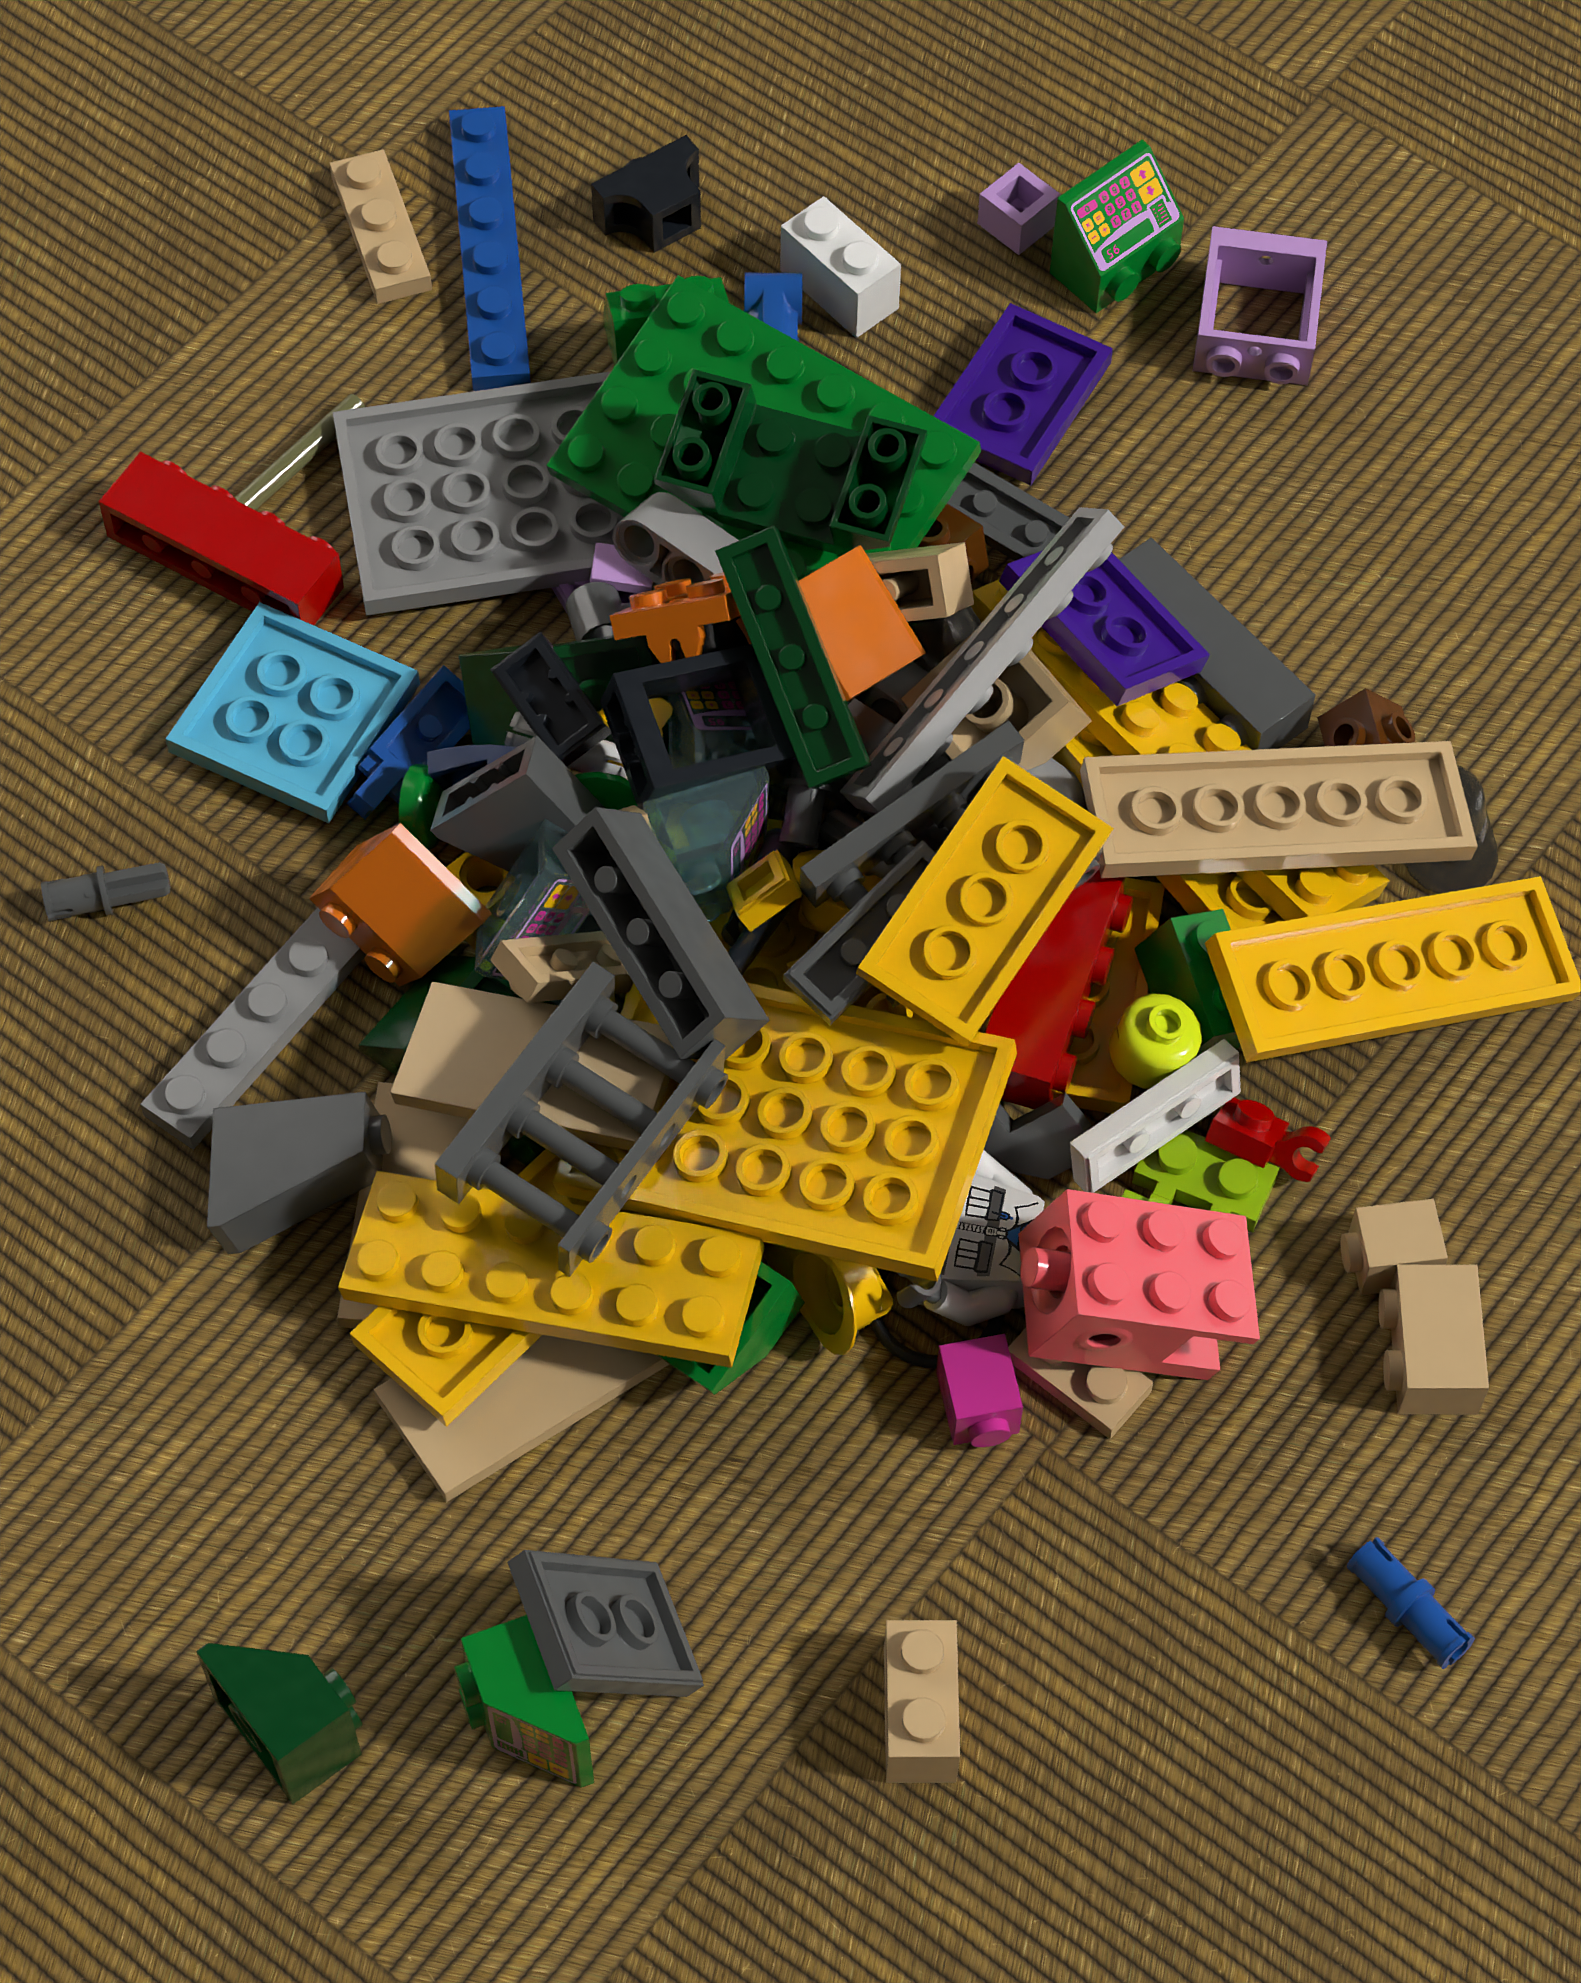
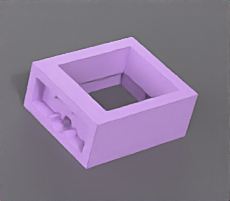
M1213 226L1205 272L1193 371L1212 373L1221 377L1236 376L1267 380L1277 384L1291 383L1308 386L1316 345L1327 241ZM1262 256H1269V257H1271V258L1266 259V258H1263ZM1219 283L1303 293L1298 340L1213 330Z

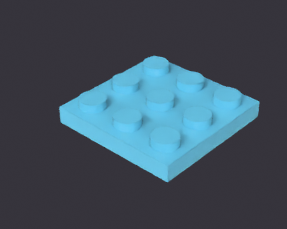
M259 602L166 737L168 751L288 806L330 823L362 774L357 767L365 759L364 754L404 710L419 687V672Z

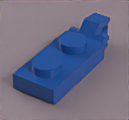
M443 665L382 733L364 754L365 759L357 767L368 779L346 804L364 820L387 795L399 804L404 776L410 766L415 764L428 765L427 752L454 747L470 729L463 681L446 666Z

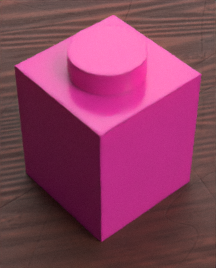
M1005 1334L939 1345L936 1374L953 1445L971 1442L975 1447H990L1005 1442L1012 1434H1018L1023 1404Z

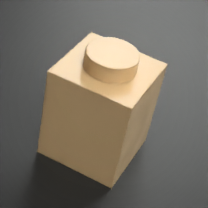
M1434 1199L1358 1207L1355 1209L1349 1232L1341 1235L1340 1245L1343 1265L1347 1273H1356L1360 1295L1380 1293L1381 1289H1389L1397 1264L1446 1265L1448 1260Z

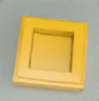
M773 850L726 886L737 917L750 932L803 895L790 864L778 850Z

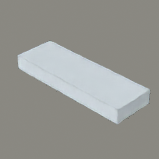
M1225 1039L1221 1040L1071 1141L1070 1151L1073 1179L1084 1192L1094 1193L1240 1094L1239 1052Z

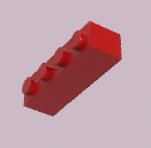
M140 451L98 501L107 537L252 612L258 603L261 602L315 625L344 588L339 553L328 542L316 536L307 537L287 527L280 518L271 512H258L238 502L231 493L216 485L209 487L195 480L171 461L164 460L160 462Z
M1098 870L1088 881L1074 889L995 1005L985 1033L1015 1039L1017 1055L1001 1100L1036 1109L1051 1101L1055 1091L1067 1092L1077 1061V1056L1069 1054L1074 1037L1086 1039L1096 1007V1002L1088 1000L1094 983L1102 986L1105 985L1113 962L1115 949L1107 947L1112 931L1124 932L1130 915L1133 897L1124 894L1126 877L1101 878L1100 870Z

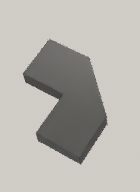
M1066 1093L1015 1120L999 1104L984 1150L1008 1171L1050 1179L1072 1167L1070 1142L1092 1128L1093 1125Z

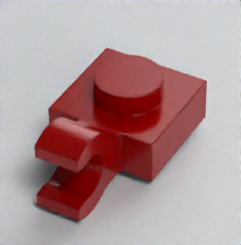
M1234 1097L1226 1102L1213 1118L1204 1141L1263 1169L1268 1162H1271L1283 1168L1294 1179L1310 1182L1317 1173L1319 1165L1303 1158L1299 1148L1307 1147L1314 1152L1322 1154L1328 1146L1331 1137L1325 1131L1313 1126H1305L1289 1132L1287 1129L1290 1123L1276 1117L1273 1111L1266 1105L1254 1100H1239Z

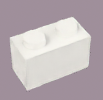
M823 196L781 225L780 270L783 273H802V290L855 338H858L899 309L901 264L826 197Z

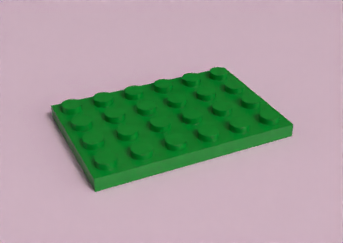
M678 275L546 466L551 476L623 517L627 516L655 493L664 492L673 495L656 485L654 477L693 369L751 384L757 405L862 432L868 415L927 430L928 436L890 547L864 550L865 553L917 548L981 453L980 442ZM683 501L737 540L756 533L722 524ZM783 540L798 581L845 554H834Z

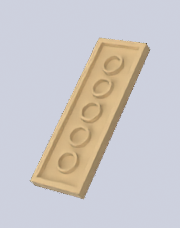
M1451 741L1084 757L1080 769L1088 812L1114 828L1103 845L1101 857L1098 861L1101 878L1471 860L1478 847Z

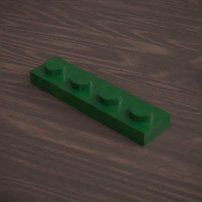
M775 526L769 527L715 550L809 789L814 790L872 766L778 528Z

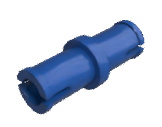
M1377 1537L1373 1541L1367 1542L1349 1560L1347 1569L1355 1574L1387 1608L1385 1617L1395 1627L1403 1625L1436 1659L1437 1664L1442 1669L1455 1663L1472 1646L1475 1640L1474 1636L1466 1632L1433 1597L1435 1588L1424 1578L1417 1580L1384 1546V1542Z

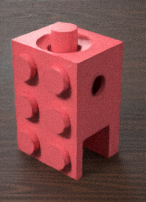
M1066 1189L1018 1233L1021 1259L1020 1276L1023 1284L1029 1357L1209 1380L1220 1371L1217 1339L1254 1344L1260 1339L1246 1216Z

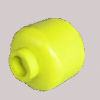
M1153 993L1139 997L1124 1010L1113 1029L1109 1040L1110 1059L1116 1071L1129 1083L1143 1089H1150L1196 1058L1202 1043L1201 1025L1194 1011L1183 1001L1168 994Z

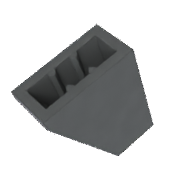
M535 736L444 790L441 794L430 830L438 839L549 891L558 879L571 880L552 848L595 807H605L538 736ZM557 882L550 892H553L559 884L569 886L566 892L571 886L575 885L568 882ZM581 895L579 896L575 904L580 903L583 900V898L581 899Z
M366 1092L213 1108L207 1228L227 1254L242 1253L372 1185L376 1171H382L383 1154H389L392 1147L391 1127L387 1116L379 1114Z

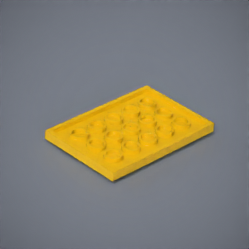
M633 983L621 1015L627 1019L659 1025ZM747 983L770 1021L724 1061V1073L728 1075V1079L716 1101L708 1109L701 1105L698 1106L621 1209L668 1220L733 1230L761 1237L763 1242L938 1282L1017 1055L1015 1039L977 1032L968 1047H966L928 1021L851 1005L829 1026L796 993ZM670 1079L661 1108L680 1085L673 1079ZM586 1142L618 1164L629 1152V1150ZM562 1159L553 1178L557 1194L590 1202L602 1187L601 1184Z

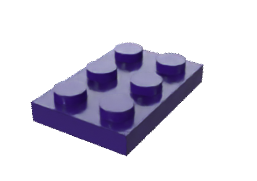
M1010 303L934 417L980 442L981 453L975 461L1031 486L1111 364L1113 348Z
M1042 551L1006 565L999 582L1007 591L1013 587ZM1112 552L1099 567L1086 572L1071 590L1073 598L1068 606L1057 616L1047 619L1041 626L1116 706L1201 672L1210 656L1206 649Z

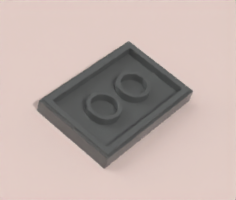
M523 1550L507 1562L554 1690L688 1697L704 1686L703 1678L658 1563Z

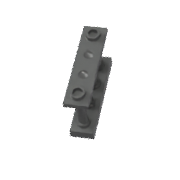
M1009 720L802 866L800 868L801 891L815 908L829 898H832L834 902L843 901L847 908L851 910L868 893L862 885L865 881L863 874L881 861H884L886 865L895 864L896 866L914 849L917 844L915 837L933 824L939 829L946 827L951 832L969 806L967 800L978 793L1003 756L1017 765L1021 763L1024 745L1023 737ZM1103 847L1074 889L1088 881L1099 870L1100 864L1098 861L1100 860ZM886 995L887 1000L894 1008L900 1004L889 995Z
M595 962L591 963L435 1163L437 1190L457 1204H460L472 1187L481 1190L485 1186L563 1237L558 1244V1270L569 1277L583 1259L592 1263L600 1255L612 1234V1228L609 1227V1224L698 1106L701 1105L708 1109L716 1101L728 1079V1075L724 1073L726 1046L718 1040L714 1039L697 1062L691 1059H680L674 1048L617 1013L615 975ZM590 1035L595 1038L604 1035L680 1084L658 1113L578 1062L579 1054L577 1052ZM551 1085L556 1088H560L563 1085L567 1086L641 1134L620 1164L539 1113L540 1105L538 1102ZM512 1135L517 1139L522 1138L524 1135L602 1185L580 1216L500 1164L501 1156L498 1153Z

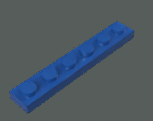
M505 106L449 110L473 391L531 383Z

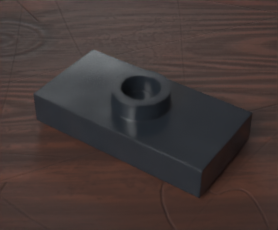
M541 632L537 633L490 669L534 734L545 743L566 767L611 734L604 718L551 643Z

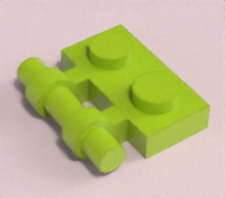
M1185 1130L1138 1162L1132 1183L1153 1191L1150 1198L1125 1189L1122 1195L1124 1198L1170 1205L1175 1200L1196 1209L1246 1216L1247 1230L1253 1232L1276 1182L1279 1167L1267 1163L1263 1169L1204 1141L1205 1137Z

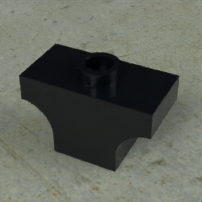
M685 135L644 157L631 160L623 168L592 183L593 222L605 236L616 232H626L640 237L654 253L701 229V192L698 189L700 187L699 149Z

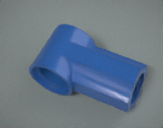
M745 272L744 312L799 341L798 325H802V273Z

